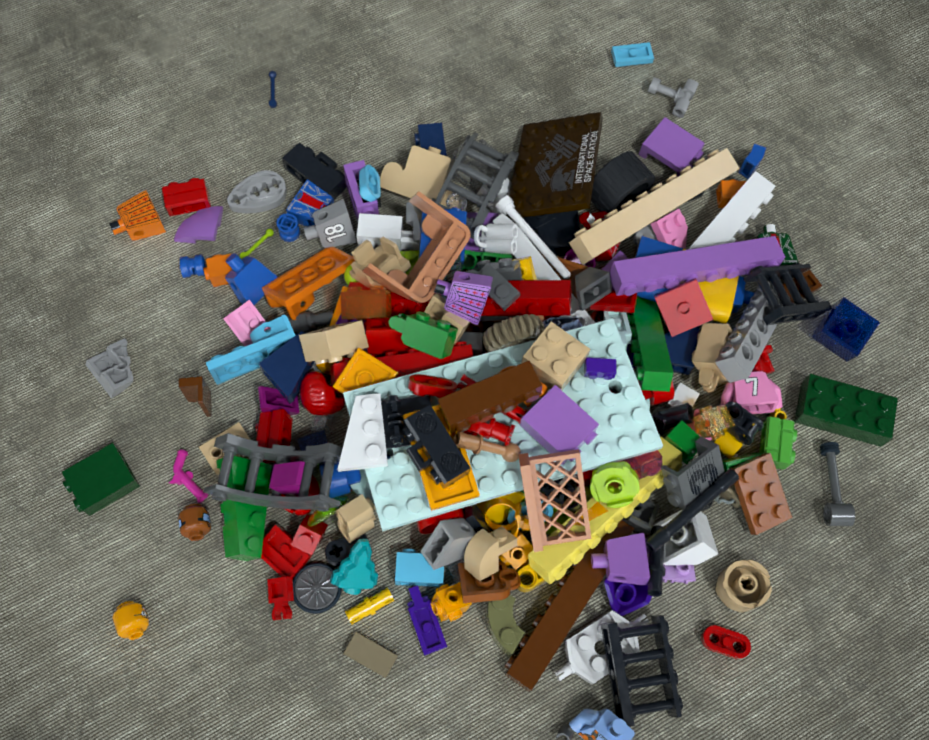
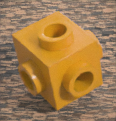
M518 530L517 546L499 555V559L507 567L511 564L515 570L519 567L522 568L529 563L528 554L533 551V545Z
M460 582L450 587L448 584L437 588L435 595L431 599L432 611L439 617L441 622L447 619L450 622L459 619L472 604L463 603Z

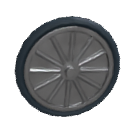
M311 563L298 571L293 579L294 602L299 608L308 613L318 614L326 612L335 606L341 596L342 588L330 583L334 568L324 563Z

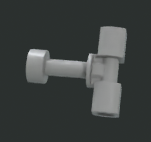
M654 77L648 92L654 95L656 92H660L674 98L673 103H676L672 114L678 118H683L689 106V100H692L699 83L688 79L684 88L681 89L679 87L677 91L660 84L661 80Z

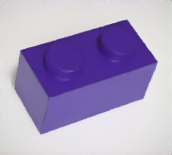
M586 358L584 362V377L589 379L603 378L611 380L612 378L614 379L617 373L616 359Z

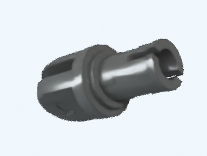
M331 310L319 314H314L311 311L303 312L296 317V320L290 318L289 322L295 335L301 331L308 333L317 330L320 326L329 325L334 311Z

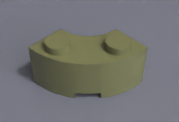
M511 595L503 600L488 601L486 613L488 627L494 642L509 657L512 656L525 633L517 626L513 617V605L516 598Z

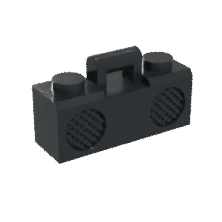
M299 142L282 158L284 169L303 184L306 180L311 181L332 196L333 200L346 189L345 175L340 170H335L338 163L323 152H320L315 157V153L310 147H305Z
M431 405L426 406L404 420L405 428L402 431L409 442L414 441L415 443L406 452L419 472L430 467L431 471H429L432 480L436 485L440 483L443 489L469 474L470 466ZM421 448L428 458L425 462L418 452Z

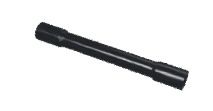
M728 469L689 506L645 541L646 547L655 553L670 540L671 536L716 497L739 480L738 474L734 470Z

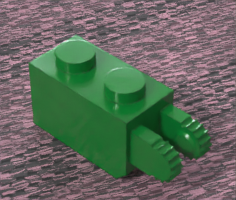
M417 312L412 315L402 313L398 314V316H391L390 320H388L391 328L402 333L401 339L405 345L439 359L451 355L458 329L452 327L450 322L434 320L425 312Z

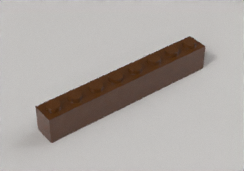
M621 520L613 532L605 534L594 549L590 548L584 554L579 563L570 566L573 570L569 576L565 574L557 585L561 589L557 595L551 594L544 606L548 609L543 616L538 614L531 626L535 628L530 636L525 634L518 647L521 648V651L517 657L512 654L506 663L505 668L508 671L505 676L528 692L532 691L606 574V568H592L591 554L604 553L605 542L609 539L631 535L634 530L632 526Z

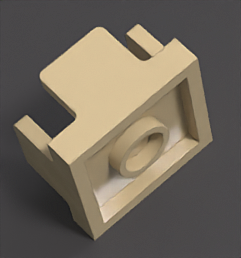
M385 237L379 239L381 245L375 250L371 242L365 240L352 251L355 261L351 264L353 269L349 271L353 279L380 295L387 288L362 272L365 266L371 263L385 274L392 270H401L405 273L412 267L409 260L401 256L397 244Z

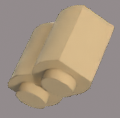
M362 494L336 510L338 528L349 543L374 528L376 518L373 510H375V506L369 497L365 498Z

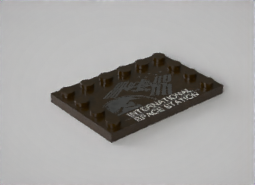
M601 112L523 125L518 149L519 156L516 160L509 197L514 201V209L521 217L590 209L603 122Z

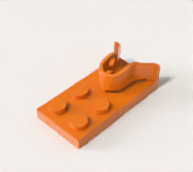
M335 247L323 249L262 287L268 305L272 308L286 307L289 317L292 320H296V317L301 312L307 310L315 300L313 292L331 283L333 279L341 274H344L346 268L355 261L354 257ZM305 301L304 306L301 307V302Z

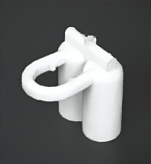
M487 224L486 226L479 225L475 228L474 242L476 246L480 247V251L500 254H515L517 251V224Z

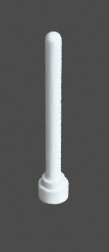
M509 195L503 197L495 207L500 213L508 214L564 279L570 278L571 273L514 209V201Z

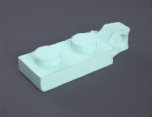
M603 311L604 321L614 319L626 350L627 344H631L632 336L627 314L625 312Z

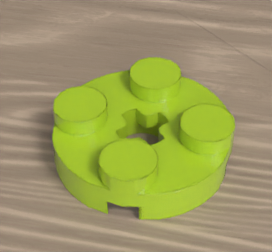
M627 462L606 463L595 468L592 472L590 480L591 494L597 502L606 503L607 507L620 508L627 506L633 501L636 494L638 495L639 493L638 475ZM612 482L620 483L618 484V488H614L612 485H608Z

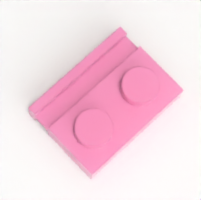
M250 300L223 318L245 347L253 344L250 339L251 332L266 322Z

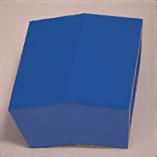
M754 144L738 173L749 179L762 161L766 147Z

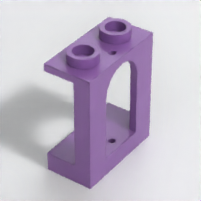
M364 160L343 165L346 187L357 222L359 213L379 215L377 200L363 203L356 180H359L360 169L366 166Z

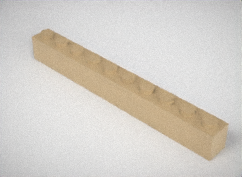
M728 148L721 152L718 149L707 155L709 159L705 160L703 157L693 164L694 168L688 166L681 170L679 177L674 174L665 180V185L659 183L651 188L652 193L648 194L645 191L636 197L637 201L635 203L630 200L621 206V211L618 212L615 209L606 215V220L602 221L600 218L590 224L591 229L586 230L584 227L574 234L576 238L569 242L582 265L739 170L740 168Z

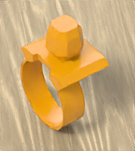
M497 498L487 505L485 521L492 530L502 526L507 531L511 530V534L516 538L519 528H522L523 531H530L528 515L521 516L522 505L520 502L514 504L506 498ZM506 505L515 511L516 520L508 525H497L489 520L487 512L493 506Z

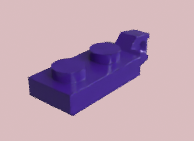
M418 585L409 588L412 601L407 603L408 611L424 656L447 648L437 616L432 611L431 600H429L428 596H421Z

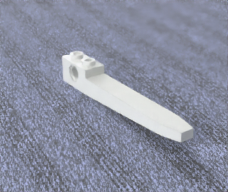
M503 213L493 220L494 224H515ZM518 227V237L516 238L517 251L513 254L516 259L531 256L537 280H561L524 232ZM571 293L570 315L561 316H576L583 326L594 324V320L586 310H579L578 300Z

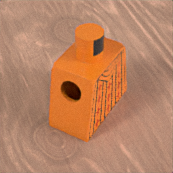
M146 190L117 206L116 209L121 219L109 223L114 235L127 231L131 240L134 241L166 232Z

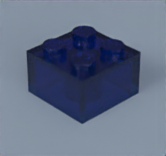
M843 297L832 305V309L827 312L811 337L848 362L858 357L880 322Z

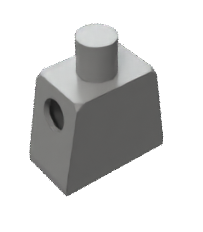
M464 518L442 520L420 552L433 570H436L462 559L465 555L466 547L476 534V531Z

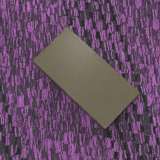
M355 632L343 653L385 679L398 658L396 654Z

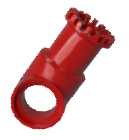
M492 418L489 424L481 423L480 421L476 422L463 433L475 436L480 434L486 439L491 437L504 442L508 446L515 425L508 426L497 422L496 418Z

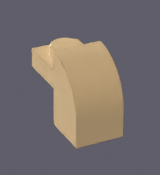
M436 293L432 296L424 312L429 314L430 318L434 320L448 321L452 327L457 328L458 332L454 342L456 344L470 322L445 310L446 299Z
M502 526L490 533L481 529L472 537L466 547L464 555L465 569L479 581L498 572L499 555L516 547L517 538Z

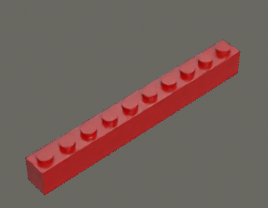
M571 280L508 281L520 292L521 296L505 311L488 296L481 316H522L524 314H534L536 316L570 315L572 299ZM350 282L344 298L347 312L354 316H398V314L402 313L412 315L417 312H424L430 302L428 300L424 303H416L388 289L380 295L360 282Z

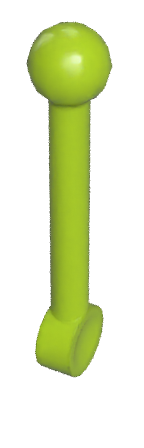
M271 228L267 229L266 234L249 250L240 253L241 260L250 255L264 240L273 236L274 231Z

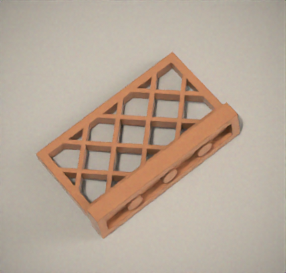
M579 449L529 457L528 453L518 454L534 552L544 551L543 546L591 539ZM575 458L576 464L570 471L560 466L564 460ZM547 463L552 467L543 475L536 470L535 464ZM556 469L566 475L559 484L549 479ZM570 479L579 484L573 493L564 488ZM545 482L555 488L548 497L539 492ZM559 491L568 496V499L562 506L553 500ZM573 500L582 505L576 514L566 509ZM548 504L558 509L551 518L542 512ZM562 513L572 518L565 526L556 521ZM576 521L585 527L584 532L574 533L569 529ZM552 525L561 530L557 536L546 537V531Z

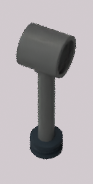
M826 442L820 445L821 455L826 456L832 503H826L824 506V522L827 526L851 527L855 522V510L851 503L842 502L836 455L840 453L839 444L837 442Z

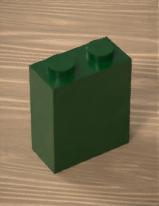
M114 443L62 471L65 478L62 483L69 493L73 492L76 498L73 500L75 507L79 512L83 511L89 516L141 487L120 449Z

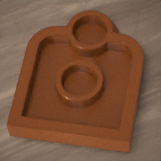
M499 561L498 572L481 581L465 569L464 563H458L463 603L503 600L510 595L511 590L517 589L521 584L518 572L507 568L506 564L502 561Z

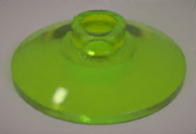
M347 496L333 498L340 501V506L329 508V511L326 512L315 510L308 519L307 525L311 527L336 513L337 509L345 505L349 498Z

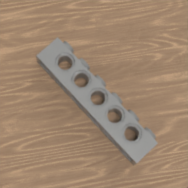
M768 281L779 305L782 304L772 283ZM759 285L715 361L729 383L749 378L777 324L766 326L763 317L770 313L769 310L771 308Z

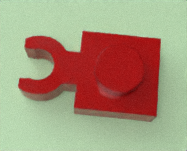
M292 576L267 579L269 604L274 603L272 610L273 621L282 620L281 613H283V619H291L292 610L288 602L294 601Z

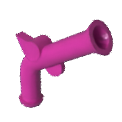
M180 449L177 451L178 454L173 465L174 476L169 484H183L197 498V502L201 503L209 494L203 493L202 489L192 480V472L188 471L185 473L182 468L188 452Z

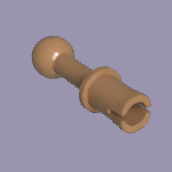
M459 431L453 437V441L458 448L471 450L474 454H479L481 450L499 454L507 462L517 461L519 459L518 454H521L520 447L515 443H509L507 446L483 441V436L480 434L475 436Z

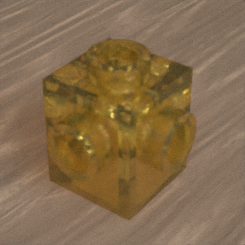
M712 405L699 410V415L693 417L696 432L703 438L711 437L712 441L725 436L724 431L735 426L726 405L714 408Z

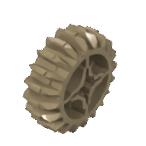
M534 314L517 315L489 327L484 332L483 343L489 353L536 340L545 328L539 316Z

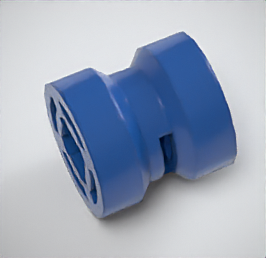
M289 213L279 216L276 223L281 239L286 242L297 240L300 236L297 218Z
M203 254L195 255L192 258L188 256L180 257V269L183 278H189L192 275L205 276L204 268L206 266Z

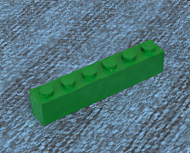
M637 296L634 313H626L632 333L630 350L631 353H634L633 366L637 367L636 378L640 382L641 390L669 392L673 368L657 302Z

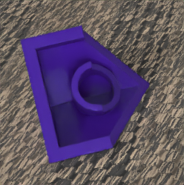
M607 577L605 579L604 585L611 609L620 616H624L650 603L652 596L648 595L647 592L648 583L647 585H636L608 581Z

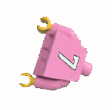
M763 371L751 372L747 379L728 382L721 395L720 410L728 402H737L751 414L770 413L769 417H776L778 414L780 419L787 418L786 413L781 411L783 404L780 387L768 379Z

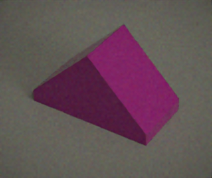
M264 386L258 387L260 409L262 412L284 409L290 416L300 413L298 395L289 404L277 389Z
M297 461L275 464L269 488L287 497H298L305 462Z

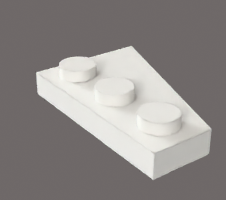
M380 393L355 397L338 465V472L388 466Z

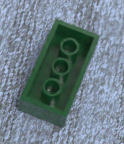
M809 374L801 382L794 422L882 447L893 438L898 398Z

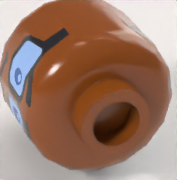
M201 504L187 505L178 515L180 534L191 541L203 539L211 530L209 510L202 507Z

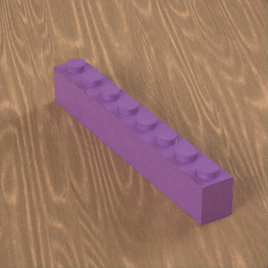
M771 236L614 261L609 272L616 295L630 296L638 292H653L656 289L662 288L672 289L695 278L698 282H713L722 278L732 279L740 275H750V271L758 266H780L785 256L776 237Z

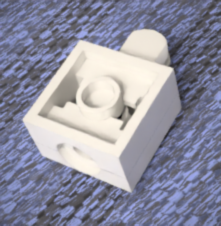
M359 213L357 229L358 246L365 240H369L375 250L381 245L379 239L385 237L396 243L399 251L419 250V244L413 241V231L403 230L402 216Z

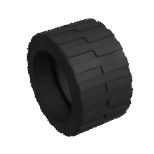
M632 151L621 153L608 162L594 176L591 202L600 212L610 213L615 209L619 212L622 210V205L630 200L635 203L637 196L650 190L655 182V175Z

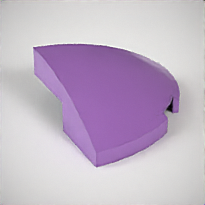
M223 206L201 209L185 219L179 226L174 241L184 243H196V240L215 241L218 226L220 227Z

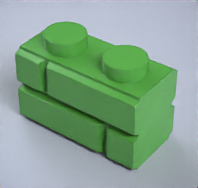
M770 416L763 421L764 427L761 430L759 453H771L776 469L784 470L793 464L796 453L792 450V445L796 441L797 430L794 429V421Z

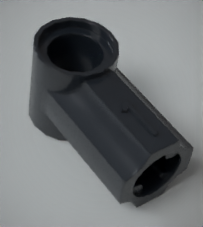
M688 402L667 408L657 407L651 413L658 434L662 433L665 429L676 427L681 420L686 424L693 423L695 420L692 405H689ZM655 417L660 418L663 423L658 422Z

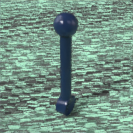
M275 71L269 72V77L271 78L270 108L277 107L275 100V78L277 74Z

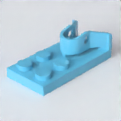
M282 315L272 321L264 322L251 332L250 339L253 344L246 347H236L231 353L216 355L206 362L216 384H221L260 368V362L292 339L295 333L288 317Z

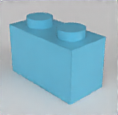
M403 549L402 552H397L395 585L443 586L444 566L433 570L422 553H416L414 549Z

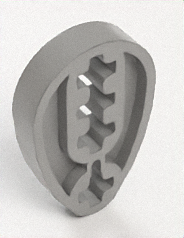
M265 170L257 172L241 181L227 197L229 208L233 212L245 214L274 209L280 206L286 198L287 189L285 181L274 171ZM277 184L279 188L276 189L273 185ZM267 188L269 192L266 193L263 189ZM254 192H258L260 196L256 197ZM238 199L240 204H236L235 200Z

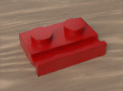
M275 524L263 539L261 559L281 577L292 576L293 580V577L313 555L292 546L293 537L279 524Z

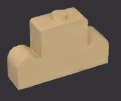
M412 146L405 167L396 162H390L384 166L380 177V187L409 198L419 191L430 200L432 198L436 199L454 165V159L441 155V150L429 146L428 150ZM447 190L441 205L460 209L464 198Z

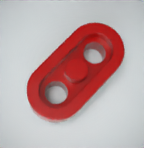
M415 374L409 377L408 388L415 395H431L439 399L456 392L457 383L449 379Z
M717 625L707 627L702 632L701 641L704 647L710 651L733 659H742L748 656L751 651V643L743 634ZM711 634L716 637V643L710 641ZM734 642L739 644V651L734 650Z

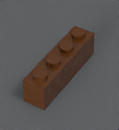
M530 360L439 398V409L450 433L456 431L464 432L476 422H487L497 413L502 411L507 413L514 410L520 403H531L537 400L542 393V384Z

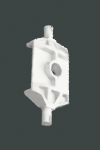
M612 610L565 641V651L568 662L565 666L554 672L556 676L563 673L557 679L561 681L571 673H575L586 682L594 684L609 674L606 654L599 655L594 649L596 642H603L601 623L617 622L618 627L621 629L642 626L649 623L648 618L641 622V620L646 618V615L642 614L634 621H628ZM638 637L623 639L621 642L622 652L625 654L640 652Z

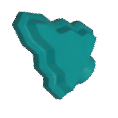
M359 539L351 548L349 557L342 560L339 569L334 570L330 583L342 588L348 594L358 595L362 592V589H371L377 585L378 572L375 571V563L371 560L372 550L368 539Z

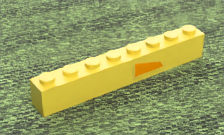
M660 437L663 444L662 449L642 454L630 464L631 468L638 475L640 486L638 495L636 494L633 501L624 507L611 508L607 507L606 503L601 501L599 503L592 497L587 502L591 539L543 546L544 551L534 552L533 550L528 554L530 567L549 585L555 580H560L572 564L579 563L584 554L590 548L594 549L605 534L613 532L618 523L623 518H628L639 503L646 502L656 488L659 489L664 485L661 469L663 465L677 472L681 469L682 452ZM612 482L608 486L612 485L614 488H618L620 483ZM570 517L562 525L565 526L572 518ZM576 521L569 530L574 533L584 532L585 527ZM557 528L548 537L557 536L561 530Z

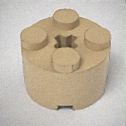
M739 560L726 567L719 574L715 591L724 605L734 611L743 613L764 604L771 595L772 586L770 585L768 571L760 563L753 560Z

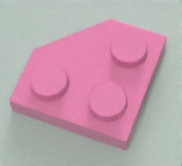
M679 208L651 223L658 241L686 249L688 226Z

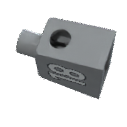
M344 199L315 211L312 214L315 225L303 228L307 240L320 237L324 248L357 242Z

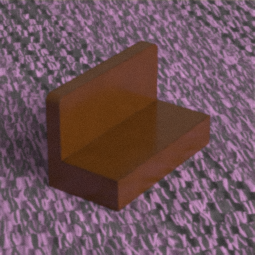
M203 377L179 378V388L187 401L198 402L205 415L212 417L211 391Z

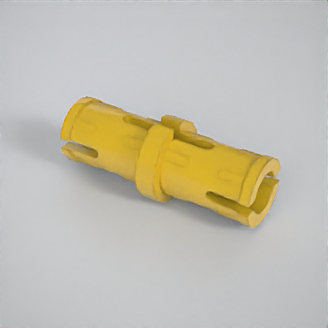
M385 588L369 598H363L364 601L345 610V613L351 625L370 614L373 616L376 614L375 611L394 602V599L389 589Z

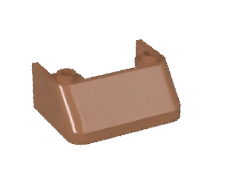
M418 191L411 197L409 202L427 214L422 221L421 227L423 233L432 240L409 275L401 270H392L385 274L371 263L365 266L362 272L389 291L416 303H424L431 299L438 279L443 280L468 243L470 230L464 223Z

